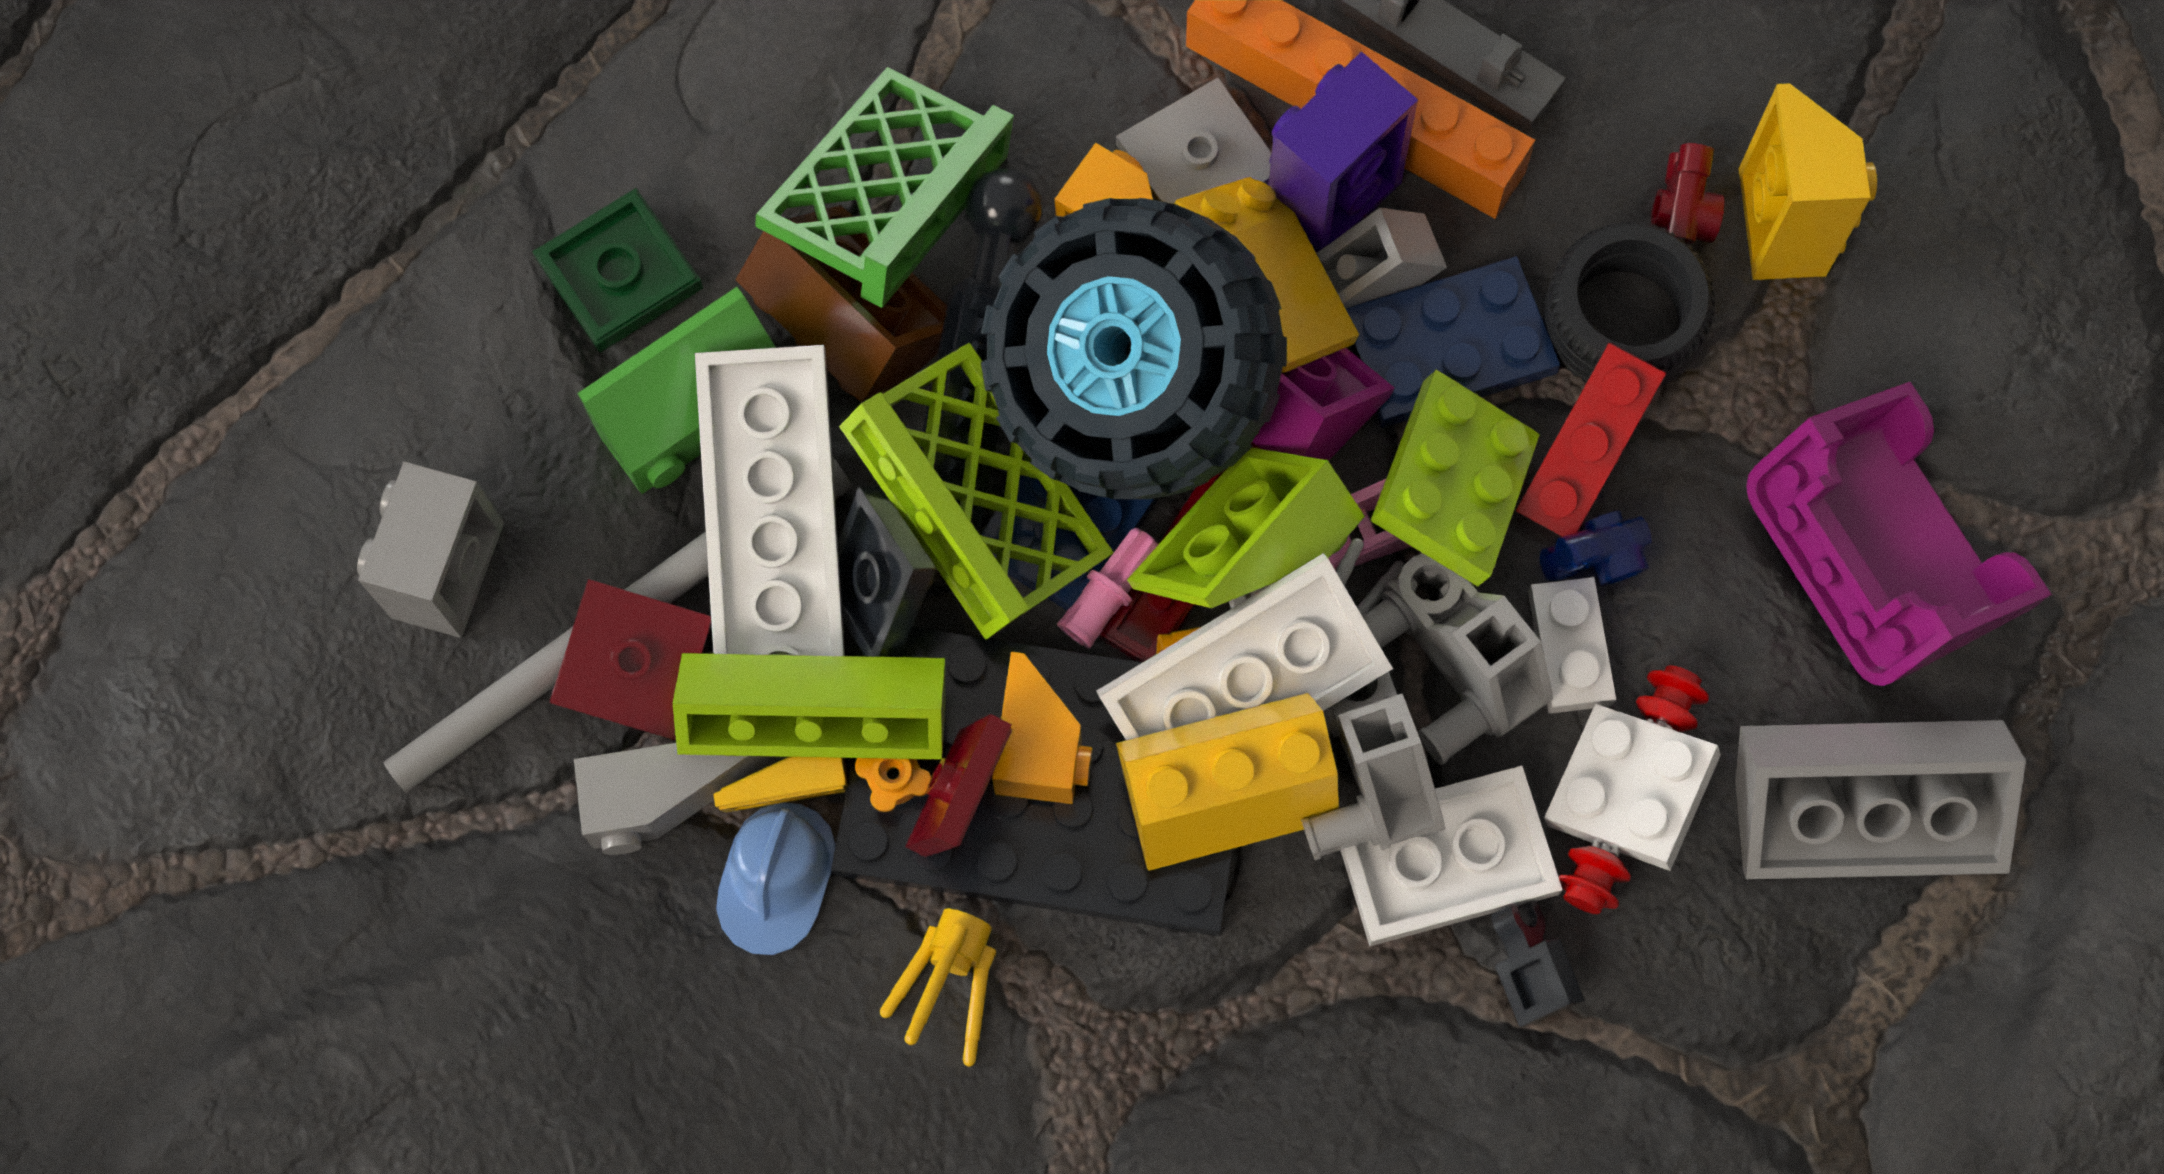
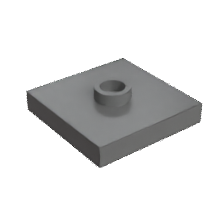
M1219 78L1212 80L1116 136V146L1118 149L1135 158L1142 166L1143 171L1147 173L1152 198L1157 201L1174 204L1177 199L1246 177H1251L1265 184L1269 182L1271 166L1269 159L1272 153Z

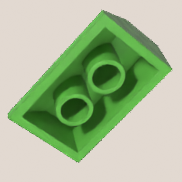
M735 287L577 394L601 440L639 492L643 494L652 487L662 488L674 482L684 472L685 465L701 455L695 353L776 347L745 296L738 287Z

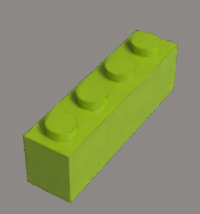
M682 653L673 699L677 755L942 760L946 712L945 658Z

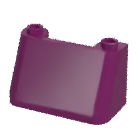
M1911 382L1809 417L1754 466L1748 475L1746 485L1748 499L1753 510L1855 670L1866 681L1880 686H1885L1920 670L2030 611L2052 595L2035 568L2026 558L2017 553L2003 552L1982 563L1914 460L1932 442L1934 425L1928 407Z

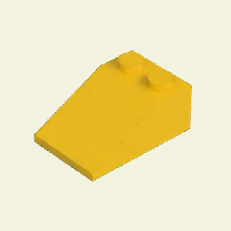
M1246 177L1175 201L1174 204L1211 219L1237 237L1256 257L1255 261L1262 272L1272 282L1282 308L1279 310L1283 336L1287 337V367L1283 366L1281 372L1285 373L1355 344L1359 333L1295 212L1276 198V193L1270 186L1259 180Z

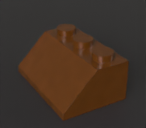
M842 205L826 209L829 220L853 217ZM815 212L788 219L796 224L818 221ZM763 231L736 278V281L753 297L754 303L762 311L772 315L794 337L798 346L824 345L827 370L836 378L837 383L845 392L856 397L861 403L880 392L884 394L911 378L938 354L947 305L913 273L909 275L885 306L880 308L861 298L862 282ZM866 233L834 237L836 245L859 257L870 245Z

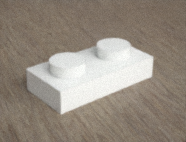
M1595 578L1531 584L1528 596L1535 635L1542 642L1553 692V700L1547 703L1548 713L1593 709L1595 704L1604 707L1613 706L1616 701Z

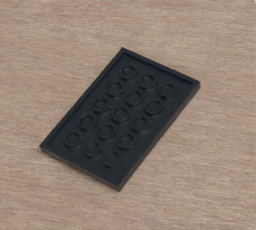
M913 627L912 634L906 641L900 657L945 658L946 712L942 759L947 758L960 729L990 714L1001 719L1011 652L1024 653L1081 725V746L1093 748L1088 786L1076 785L1073 804L996 795L991 776L960 846L924 857L905 846L929 795H915L909 801L896 805L889 812L878 811L870 802L872 791L867 780L859 777L856 773L855 762L857 758H853L831 867L833 875L1220 936L1233 849L1148 871L1116 743L1126 741L1097 693L1098 689L1143 662L994 639L985 640V638ZM916 759L920 768L928 771L931 777L941 759ZM892 768L887 772V777L889 779H896L900 772L898 769Z

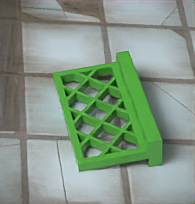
M887 67L757 212L755 227L862 282L861 298L883 308L966 208L965 199L974 182L985 172L998 169L1008 156L1014 115L992 105L983 116ZM891 92L911 102L914 110L884 113L881 101ZM952 123L966 130V132L961 137L936 140L932 125ZM920 126L924 141L894 144L890 133L891 129ZM878 131L882 146L860 149L851 148L849 138L852 134ZM930 158L933 166V171L930 174L904 176L900 161ZM889 164L893 178L862 182L857 166ZM846 168L850 183L819 187L816 175L820 171ZM899 196L902 205L899 211L872 214L868 198ZM856 200L861 216L829 220L824 204ZM813 205L818 221L796 224L781 215L787 208ZM866 233L870 244L859 257L836 245L834 237Z

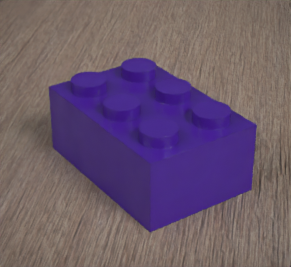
M1362 51L1345 68L1341 64L1331 68L1317 85L1316 95L1302 108H1299L1297 105L1289 108L1279 118L1272 130L1273 145L1272 154L1269 159L1271 166L1267 185L1275 191L1277 199L1295 212L1316 253L1365 219L1402 183L1418 99Z

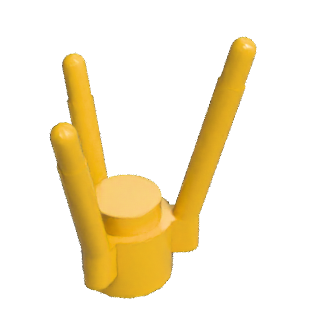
M944 909L937 927H928L921 947L880 1009V1015L883 1018L891 1017L928 961L930 960L935 965L904 1038L908 1045H914L928 1021L948 973L967 976L970 967H973L974 974L963 1053V1063L968 1067L973 1066L976 1062L988 974L997 952L986 945L992 927L985 921L959 910Z

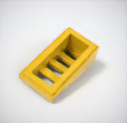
M787 757L721 788L720 791L713 794L715 807L727 813L844 793L847 790L849 779L845 758Z

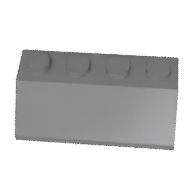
M2003 720L1740 726L1735 785L1745 878L1785 879L2009 874L2026 760Z

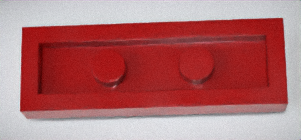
M1608 343L1516 512L1572 542L1667 373L1618 346Z

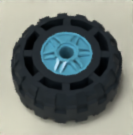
M1108 198L1083 204L1082 209L1064 217L1056 216L1033 232L1036 236L1033 238V241L1020 254L1013 253L998 276L1001 279L1002 285L994 305L986 306L981 331L982 334H987V359L981 362L985 391L992 392L999 410V416L996 419L1010 442L1017 443L1032 459L1030 463L1051 479L1074 487L1080 492L1111 499H1154L1180 494L1208 483L1211 478L1226 468L1233 466L1253 447L1251 442L1263 424L1270 421L1280 398L1277 390L1282 367H1287V337L1283 336L1279 310L1282 308L1272 282L1262 272L1255 261L1256 257L1237 237L1211 219L1176 204L1146 198ZM1131 340V352L1127 358L1126 349Z

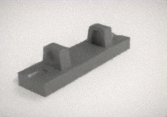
M1333 0L1332 7L1529 133L1564 87L1566 77L1523 51V46L1505 34L1499 36L1444 0ZM1408 3L1414 8L1405 18V20L1401 22L1405 7Z

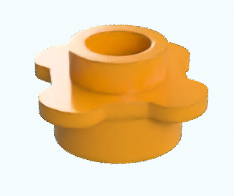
M857 758L855 762L856 773L859 777L867 780L872 791L870 802L878 811H892L896 805L909 801L915 795L923 796L926 794L931 776L928 771L920 768L916 759ZM892 768H896L900 772L896 779H889L887 777V772Z

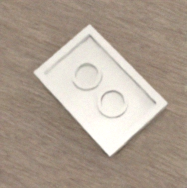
M1523 766L1436 788L1435 791L1443 815L1445 830L1439 832L1432 831L1393 844L1391 848L1381 850L1379 845L1373 846L1371 840L1341 850L1369 946L1495 913L1511 904L1521 906L1531 901L1558 896L1561 893L1562 887Z

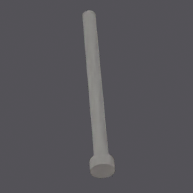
M832 456L835 500L851 490L852 485ZM706 531L624 590L670 604L709 576ZM573 627L383 762L385 767L403 791L407 793L554 688Z

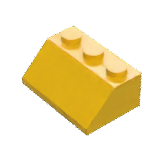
M1790 83L1776 85L1739 167L1752 279L1766 280L1827 276L1838 255L1844 253L1849 235L1853 228L1859 227L1861 214L1867 203L1874 200L1877 191L1876 168L1873 162H1866L1863 139Z
M1309 693L1116 743L1148 871L1304 830L1301 819H1309L1339 809L1338 773L1324 713Z

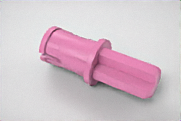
M1138 528L1132 529L1100 572L1091 570L1088 573L1089 583L1072 607L1058 621L1057 626L1071 639L1090 649L1103 631L1102 629L1111 617L1115 615L1121 605L1128 606L1131 603L1132 599L1128 592L1132 587L1127 579L1159 545L1156 540Z

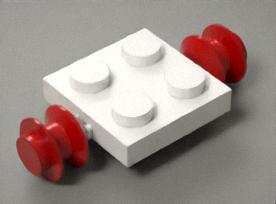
M1668 665L1664 671L1653 670L1648 673L1647 680L1655 688L1653 696H1639L1636 700V706L1647 721L1595 704L1544 819L1548 827L1593 843L1592 846L1570 849L1568 856L1577 865L1573 875L1558 876L1561 887L1566 890L1563 897L1564 900L1582 911L1598 915L1603 908H1618L1619 901L1610 892L1614 882L1626 883L1631 879L1630 873L1618 858L1619 853L1671 871L1721 756L1718 745L1680 733L1695 730L1698 726L1697 719L1689 712L1691 706L1704 705L1709 701L1708 693L1700 687L1702 680L1687 669Z

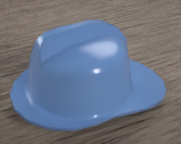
M780 803L759 809L742 824L729 852L718 888L716 906L721 928L736 946L752 954L775 955L794 948L809 934L820 911L831 874L836 846L830 826L818 812L801 804Z

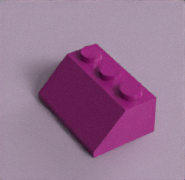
M1343 348L1285 373L1281 372L1277 390L1280 398L1270 421L1263 424L1252 442L1264 450L1329 461L1390 398L1395 388L1351 351Z

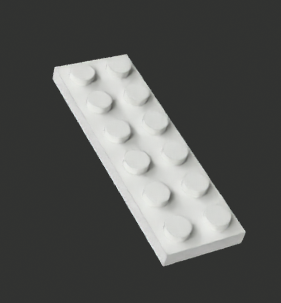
M824 345L695 353L713 653L845 656Z

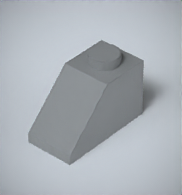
M1378 208L1316 253L1345 308L1421 286L1447 268L1425 214L1387 208Z

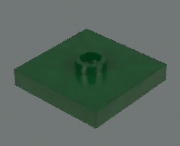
M634 188L532 251L537 262L600 353L704 288L697 273L637 188Z

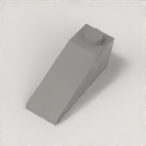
M676 743L574 759L582 836L594 849L602 848V853L620 855L638 851L642 848L641 841L659 839L714 801L713 794L720 791L721 788L755 773L778 756L677 755Z

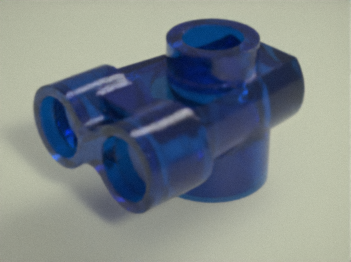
M1614 511L1584 524L1586 530L1558 538L1554 546L1542 549L1540 552V565L1545 577L1550 582L1566 579L1567 577L1577 575L1579 571L1594 567L1600 585L1607 586L1636 576L1649 569L1642 549L1651 544L1652 539L1649 527L1642 517L1624 521L1621 512Z

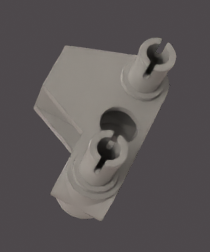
M1423 553L1412 557L1402 567L1399 575L1383 585L1384 593L1381 594L1383 601L1362 616L1381 649L1404 632L1412 635L1461 697L1462 702L1426 728L1423 727L1418 731L1423 747L1440 765L1446 763L1451 756L1484 733L1489 736L1502 737L1553 700L1542 642L1507 598L1503 595L1478 592L1468 580ZM1428 584L1434 586L1440 591L1439 600H1423L1416 595L1418 585Z
M1389 672L1323 711L1328 733H1331L1333 738H1340L1360 795L1356 796L1357 803L1309 819H1301L1314 860L1370 840L1373 846L1379 845L1381 850L1391 848L1393 844L1432 831L1439 832L1446 829L1420 737L1403 694L1397 695Z

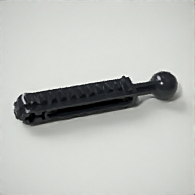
M1001 168L985 172L974 182L965 199L966 218L975 234L979 236L972 278L968 277L950 289L936 362L968 343L971 344L982 362L987 359V334L981 333L986 306L994 305L1002 285L1001 279L998 276L1013 255L1015 245L1024 242L1033 234L1043 215L1040 192L1033 180L1018 170ZM961 366L947 373L944 395L973 403L975 387ZM927 406L922 430L924 433H926L929 406ZM941 410L938 437L968 445L971 418ZM986 422L983 423L981 449L995 452L1000 426ZM936 451L934 469L942 481L962 486L966 459ZM978 463L975 490L987 493L991 466ZM973 504L970 522L979 533L984 507ZM937 568L933 575L932 585L926 592L934 596H938L942 592L947 593L950 590V587Z

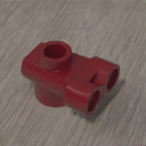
M1697 143L1680 145L1679 152L1669 154L1665 177L1667 189L1658 190L1651 212L1652 225L1661 227V229L1664 228L1669 233L1676 234L1675 237L1678 239L1682 238L1687 245H1691L1696 240L1709 243L1714 242L1720 230L1724 214V196L1705 191L1707 177H1710L1714 148Z

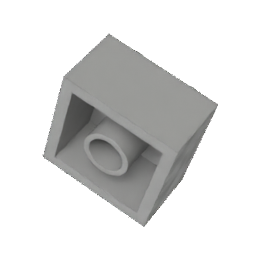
M403 461L397 480H390L382 494L380 502L382 519L374 539H368L360 551L357 563V572L360 575L358 581L391 619L462 638L504 522L477 481Z

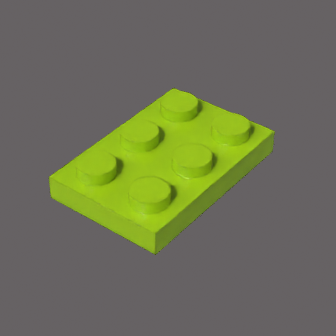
M1436 369L1422 383L1370 521L1478 587L1492 575L1540 434Z

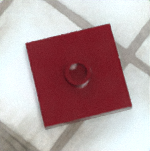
M588 579L549 703L675 740L673 699L682 653H702L711 624V616Z
M990 714L959 730L947 758H943L929 781L926 794L929 795L905 846L906 848L927 857L960 846L1013 730L1011 729L1012 724Z

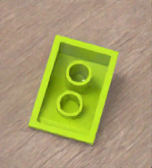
M1251 448L1233 466L1228 467L1132 573L1127 581L1135 590L1214 608L1277 582L1321 554L1329 558L1345 545L1348 535L1362 521L1365 515L1328 460Z

